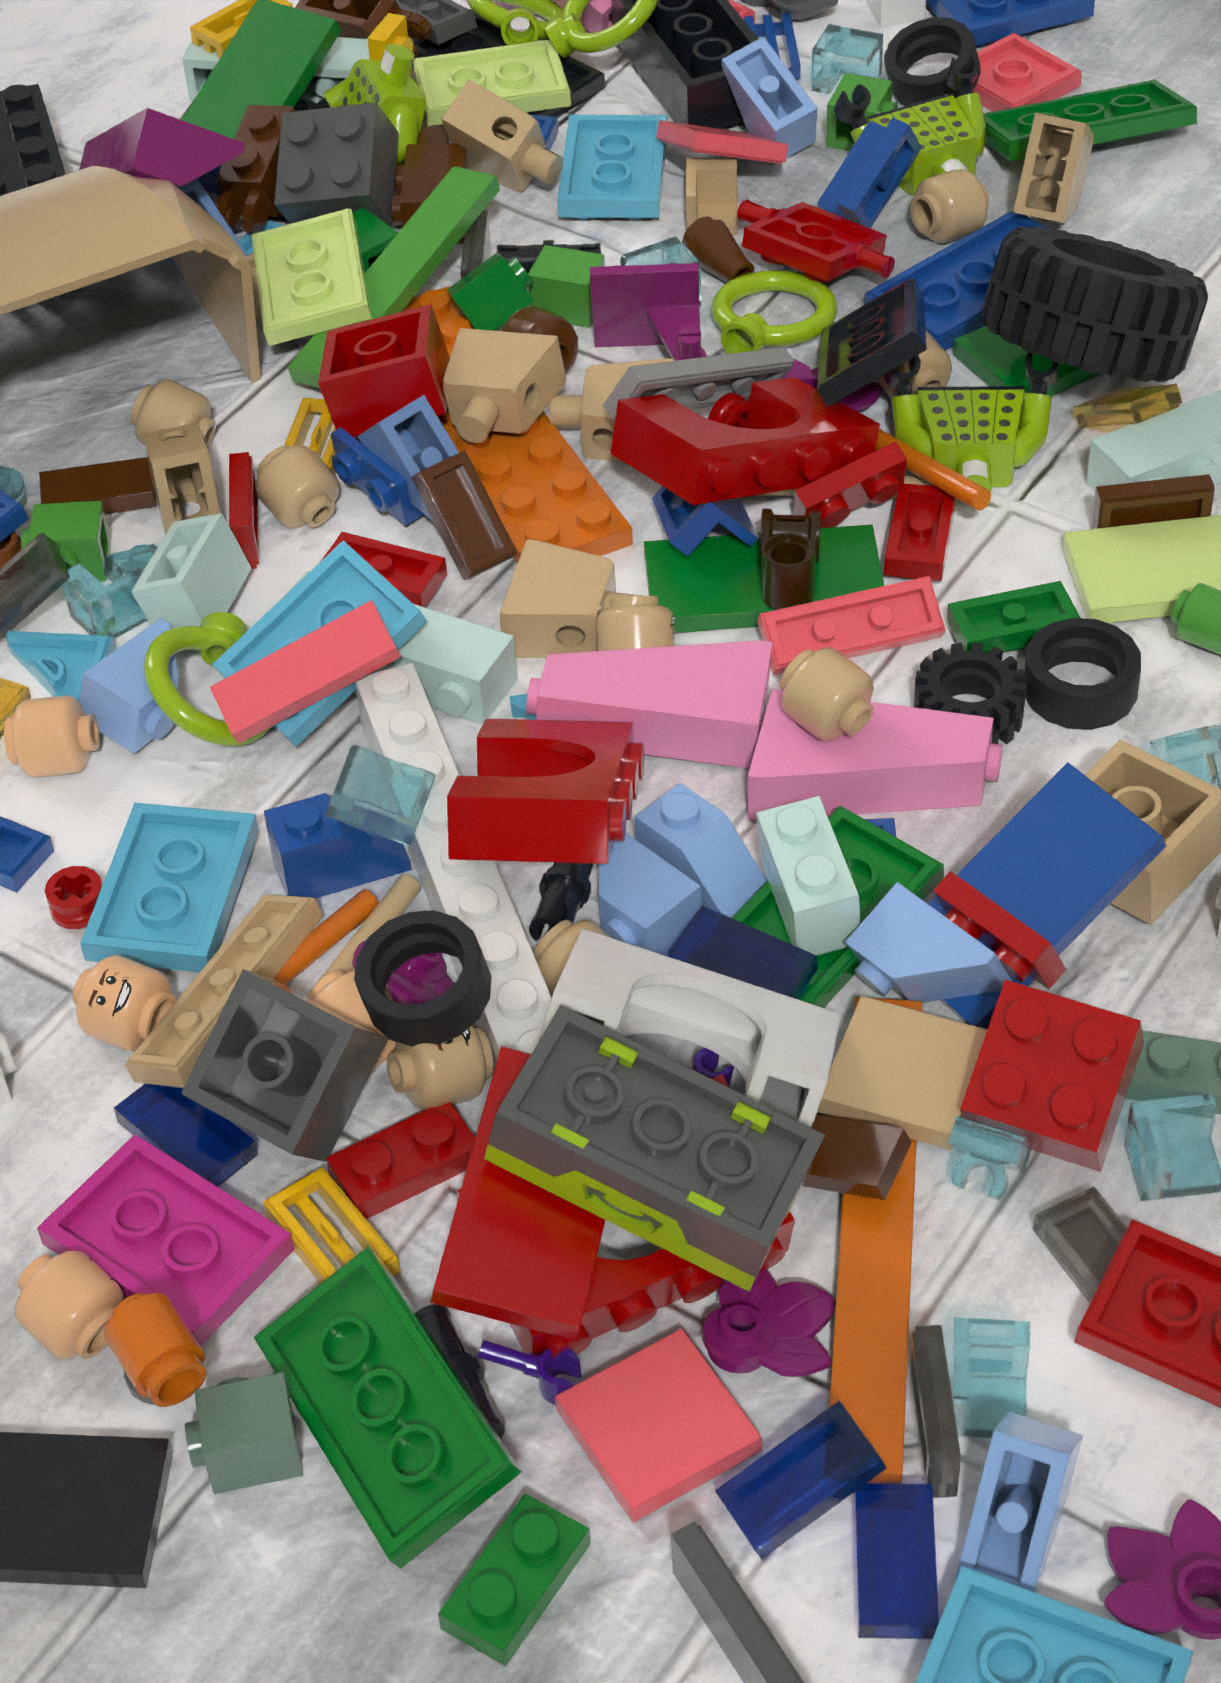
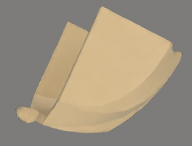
M90 166L0 196V315L172 257L250 382L253 383L261 380L251 263L224 227L169 180L137 178L112 168Z

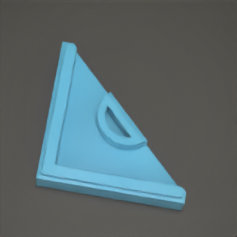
M7 631L5 636L9 652L52 697L68 695L80 701L83 672L116 650L113 636Z

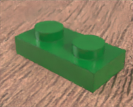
M1061 581L948 603L947 622L957 643H962L963 650L972 651V642L982 643V652L989 654L993 646L1003 650V652L1026 648L1035 633L1052 622L1070 618H1081Z
M525 1493L438 1613L441 1630L500 1664L507 1666L591 1545L590 1528Z

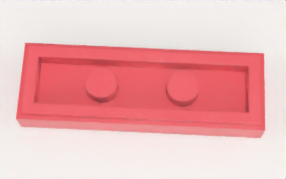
M930 576L761 613L757 619L762 640L773 642L770 666L772 675L784 673L792 660L808 649L815 652L816 650L830 647L840 651L847 658H853L941 638L946 632Z
M370 600L210 686V689L232 736L240 744L402 656L374 602Z

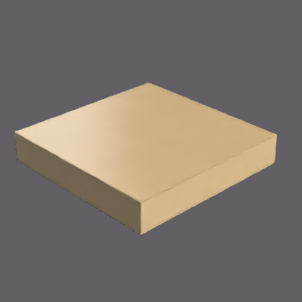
M861 996L831 1065L828 1082L817 1112L838 1118L901 1127L905 1129L910 1139L951 1150L963 1121L960 1107L987 1029Z

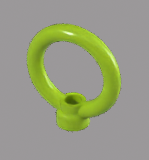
M467 0L470 8L478 16L501 28L502 38L507 45L536 42L537 40H550L544 25L556 17H562L563 9L551 0ZM492 1L507 3L520 8L509 11ZM533 13L543 17L548 21L537 20L536 16ZM516 17H524L530 24L525 31L520 32L513 29L511 21Z
M568 0L562 17L554 18L545 24L544 27L551 43L563 58L568 57L575 51L584 53L602 52L619 45L636 33L651 16L658 0H637L632 9L621 20L611 27L595 33H587L580 21L584 9L591 0Z
M767 270L745 274L727 282L715 294L711 311L715 323L722 330L721 343L727 354L763 350L765 346H790L812 340L820 336L825 327L834 323L838 305L832 291L822 282L809 280L803 274L797 272ZM782 291L808 298L816 305L817 309L813 315L796 323L768 325L766 320L756 313H748L739 317L733 312L732 307L738 300L754 293Z
M214 612L207 615L201 621L200 627L181 626L161 633L148 647L144 659V674L154 701L163 713L177 726L209 743L223 746H240L255 742L264 736L270 728L239 744L232 736L226 721L207 716L190 705L177 691L169 675V660L175 653L182 650H198L202 659L207 664L213 666L212 664L247 632L245 623L239 617L227 612Z

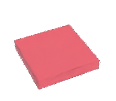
M1015 33L977 51L981 74L973 91L980 94L982 106L992 112L1058 99L1081 86L1082 71Z
M658 121L656 138L667 144L699 153L782 164V162L786 161L788 144L745 132Z
M683 1329L668 1335L555 1396L556 1411L632 1523L762 1452L761 1435Z

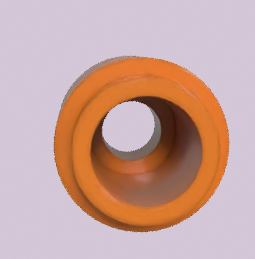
M138 1293L127 1297L115 1307L105 1327L104 1337L138 1394L142 1397L150 1398L159 1407L173 1406L192 1396L194 1390H198L206 1378L207 1373L203 1366L205 1355L171 1299L162 1293Z

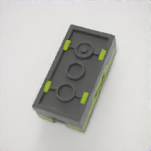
M560 1005L496 1112L484 1159L750 1291L777 1233L809 1173L825 1134Z

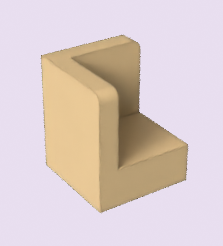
M686 158L687 229L697 219L709 216L714 220H722L732 235L738 233L737 158Z

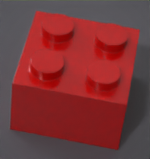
M431 304L327 331L318 384L336 430L341 427L351 436L358 437L372 426L423 395L437 417L446 414L447 402L443 390V379L450 356Z
M1005 979L960 1107L967 1129L1101 1172L1144 1045L1141 1020Z

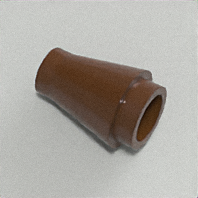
M709 216L701 217L693 222L684 233L682 246L686 250V258L692 263H699V267L726 283L755 271L754 265L746 258L722 220H714Z

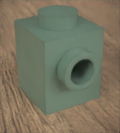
M284 1372L251 1379L244 1377L230 1378L216 1386L194 1390L198 1420L185 1423L187 1447L192 1468L206 1466L214 1494L303 1476L294 1414Z

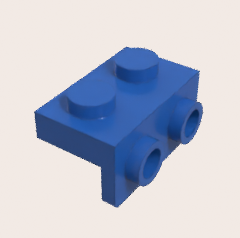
M341 427L331 433L335 455L332 457V464L337 475L345 484H354L368 496L376 509L380 512H389L405 526L424 515L411 504L407 482L401 474Z

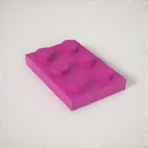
M135 1134L37 1227L42 1244L56 1254L60 1255L66 1251H81L85 1253L119 1285L124 1293V1299L138 1293H162L167 1295L200 1346L294 1251L291 1233Z

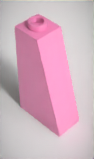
M757 640L547 654L541 679H530L526 713L536 715V720L633 722V742L644 743L645 755L750 769L763 722L773 642Z
M772 689L748 773V820L757 821L756 812L820 796L827 816H831L839 806L846 808L854 814L981 806L986 781L998 782L1003 745L992 743L994 718L870 702L874 706V713L868 724L858 734L850 737L845 733L835 740L823 741L814 737L785 713L781 703L783 691Z

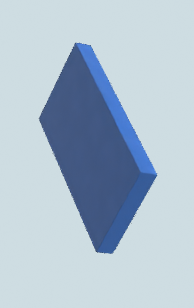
M1012 210L865 293L864 305L907 279L915 278L924 293L926 331L946 351L954 346V339L985 327L981 309L1002 239L1017 227L1024 226L1030 228L1034 226L1048 228L1028 216L1014 213Z
M1067 762L972 858L957 876L1051 942L1059 956L1167 845L1162 835ZM936 896L928 903V905L943 916L947 914ZM978 939V941H979L980 943H982L984 946H986L987 948H989L991 951H993V952L995 951V950H993L991 947H989L987 944H985L984 942H982L980 939ZM1029 975L1023 982L1010 976L1013 980L1012 982L1025 986H1030L1035 981ZM1001 991L940 1001L966 1024L987 1029Z

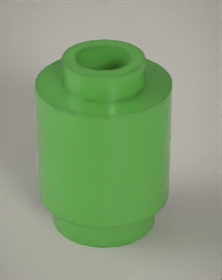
M1198 583L1192 591H1182L1171 615V623L1177 625L1176 636L1178 639L1221 655V590L1204 583Z

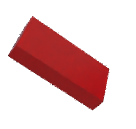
M249 452L229 454V527L251 568L257 569L259 564V498L255 488L256 477L252 456H249Z

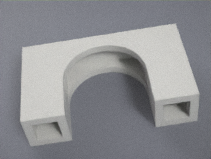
M582 928L553 992L539 1040L560 1005L623 1036L651 1033L681 1038L717 1053L737 1068L746 1083L745 1096L811 1128L828 1082L841 1014Z

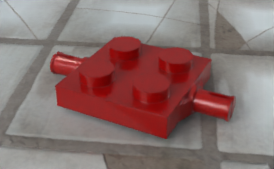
M746 199L738 207L737 219L751 224L744 227L742 247L761 254L760 257L765 262L776 265H788L803 271V275L809 280L829 282L854 268L857 270L862 268L885 279L890 276L894 269V257L884 254L887 235L804 202L789 208L768 209Z

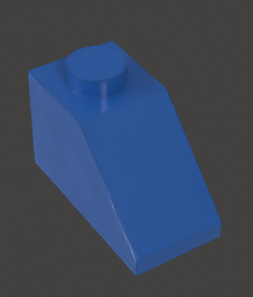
M326 793L264 811L273 863L286 896L319 898L412 870L410 859L392 819Z

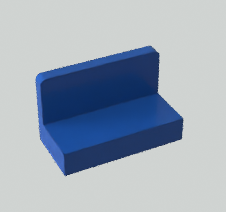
M892 117L887 127L873 121L869 122L818 201L819 208L871 228L922 149L910 125Z
M663 486L652 498L670 544L686 556L693 552L718 522L749 546H752L759 539L740 498L692 505Z

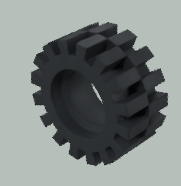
M973 642L972 651H964L962 643L951 644V654H947L941 647L933 651V660L925 657L920 663V671L916 672L915 708L994 718L993 744H998L1000 739L1007 745L1014 739V731L1020 732L1024 718L1027 683H1025L1026 675L1023 668L1017 669L1018 661L1015 658L1009 656L1002 661L1003 650L993 646L989 654L983 653V644ZM973 694L984 697L987 700L965 702L957 700L953 696Z

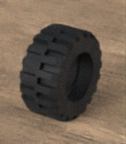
M1022 226L1013 229L1002 239L981 311L985 326H988L989 331L995 335H1000L1002 340L1010 344H1016L1022 347V350L1032 354L1042 355L1050 358L1049 360L1063 365L1068 364L1079 367L1080 370L1107 374L1110 377L1120 379L1131 378L1142 382H1150L1151 380L1166 382L1169 379L1173 380L1185 370L1209 296L1203 279L1194 276L1193 272L1186 268H1180L1175 263L1159 259L1150 253L1138 249L1134 250L1119 243L1096 239L1093 236L1080 233L1074 234L1059 229L1049 230L1042 227L1031 226L1027 228Z

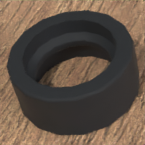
M931 17L916 21L903 28L889 42L884 54L885 70L888 80L892 81V94L900 104L907 106L951 93L954 98L959 97L958 91L952 90L946 82V73L949 67L939 73L927 76L911 75L907 71L915 62L926 56L937 53H952L959 56L955 60L957 70L960 73L968 74L967 61L970 54L975 55L978 60L979 57L973 34L965 24L951 18ZM981 68L979 69L978 75L974 81L973 89L977 85L979 76L981 74Z
M1070 618L1052 622L1036 632L1026 647L1024 673L1027 685L1025 698L1031 709L1047 722L1067 729L1093 730L1113 725L1127 716L1137 701L1141 674V652L1133 638L1115 625L1087 618ZM1069 662H1085L1103 667L1116 677L1108 682L1096 685H1075L1058 679L1048 670L1056 665Z
M435 910L408 912L386 921L367 938L356 958L354 981L373 1025L389 1040L411 1047L422 1043L437 1045L462 1035L479 1020L490 999L491 974L474 931L459 918ZM430 953H444L459 958L462 971L455 984L440 997L422 1004L407 1005L391 1001L387 998L384 988L392 973L407 960Z

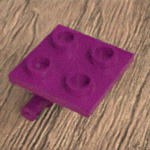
M699 263L590 267L595 347L664 345L671 358H674L675 361L707 357L705 350L701 347Z

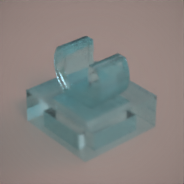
M957 1117L948 1144L957 1153L963 1154V1156L953 1166L951 1173L952 1184L964 1190L970 1172L977 1167H987L992 1172V1182L989 1186L988 1196L999 1201L1005 1195L1009 1184L1005 1168L1024 1174L1032 1146L1024 1137Z

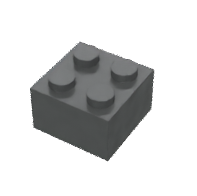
M377 102L282 113L274 205L290 224L351 208L352 212L362 207L386 224L392 223V195L394 194L399 132Z
M243 969L181 1094L292 1155L326 1162V1157L330 1156L388 1038L276 980Z

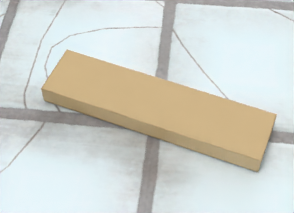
M266 894L261 897L128 1059L125 1066L133 1082L184 1088L242 970L245 969L274 979L301 942L323 917L316 898Z

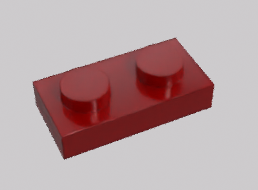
M895 441L795 490L794 515H810L812 510H821V528H829L840 524L849 516L852 510L869 502L880 504L887 501L900 490V483H904L907 458Z
M900 483L901 488L897 494L885 554L884 576L910 579L930 576V579L933 581H942L956 498L935 486Z
M346 532L340 533L323 557L324 559L336 546L345 541L410 602L425 608L447 576L445 557Z
M950 871L933 890L947 912L945 917L976 940L980 939L995 950L994 953L1008 974L1016 980L1023 982L1029 975L1049 990L1067 970L1051 942Z
M448 1102L437 1107L428 1108L326 1157L328 1173L364 1218L369 1219L466 1171L475 1137L452 1103Z

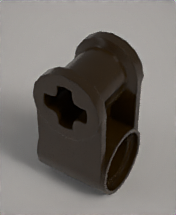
M762 509L760 537L762 599L768 607L779 610L813 601L816 562H819L821 510H812L810 515H774L772 509Z

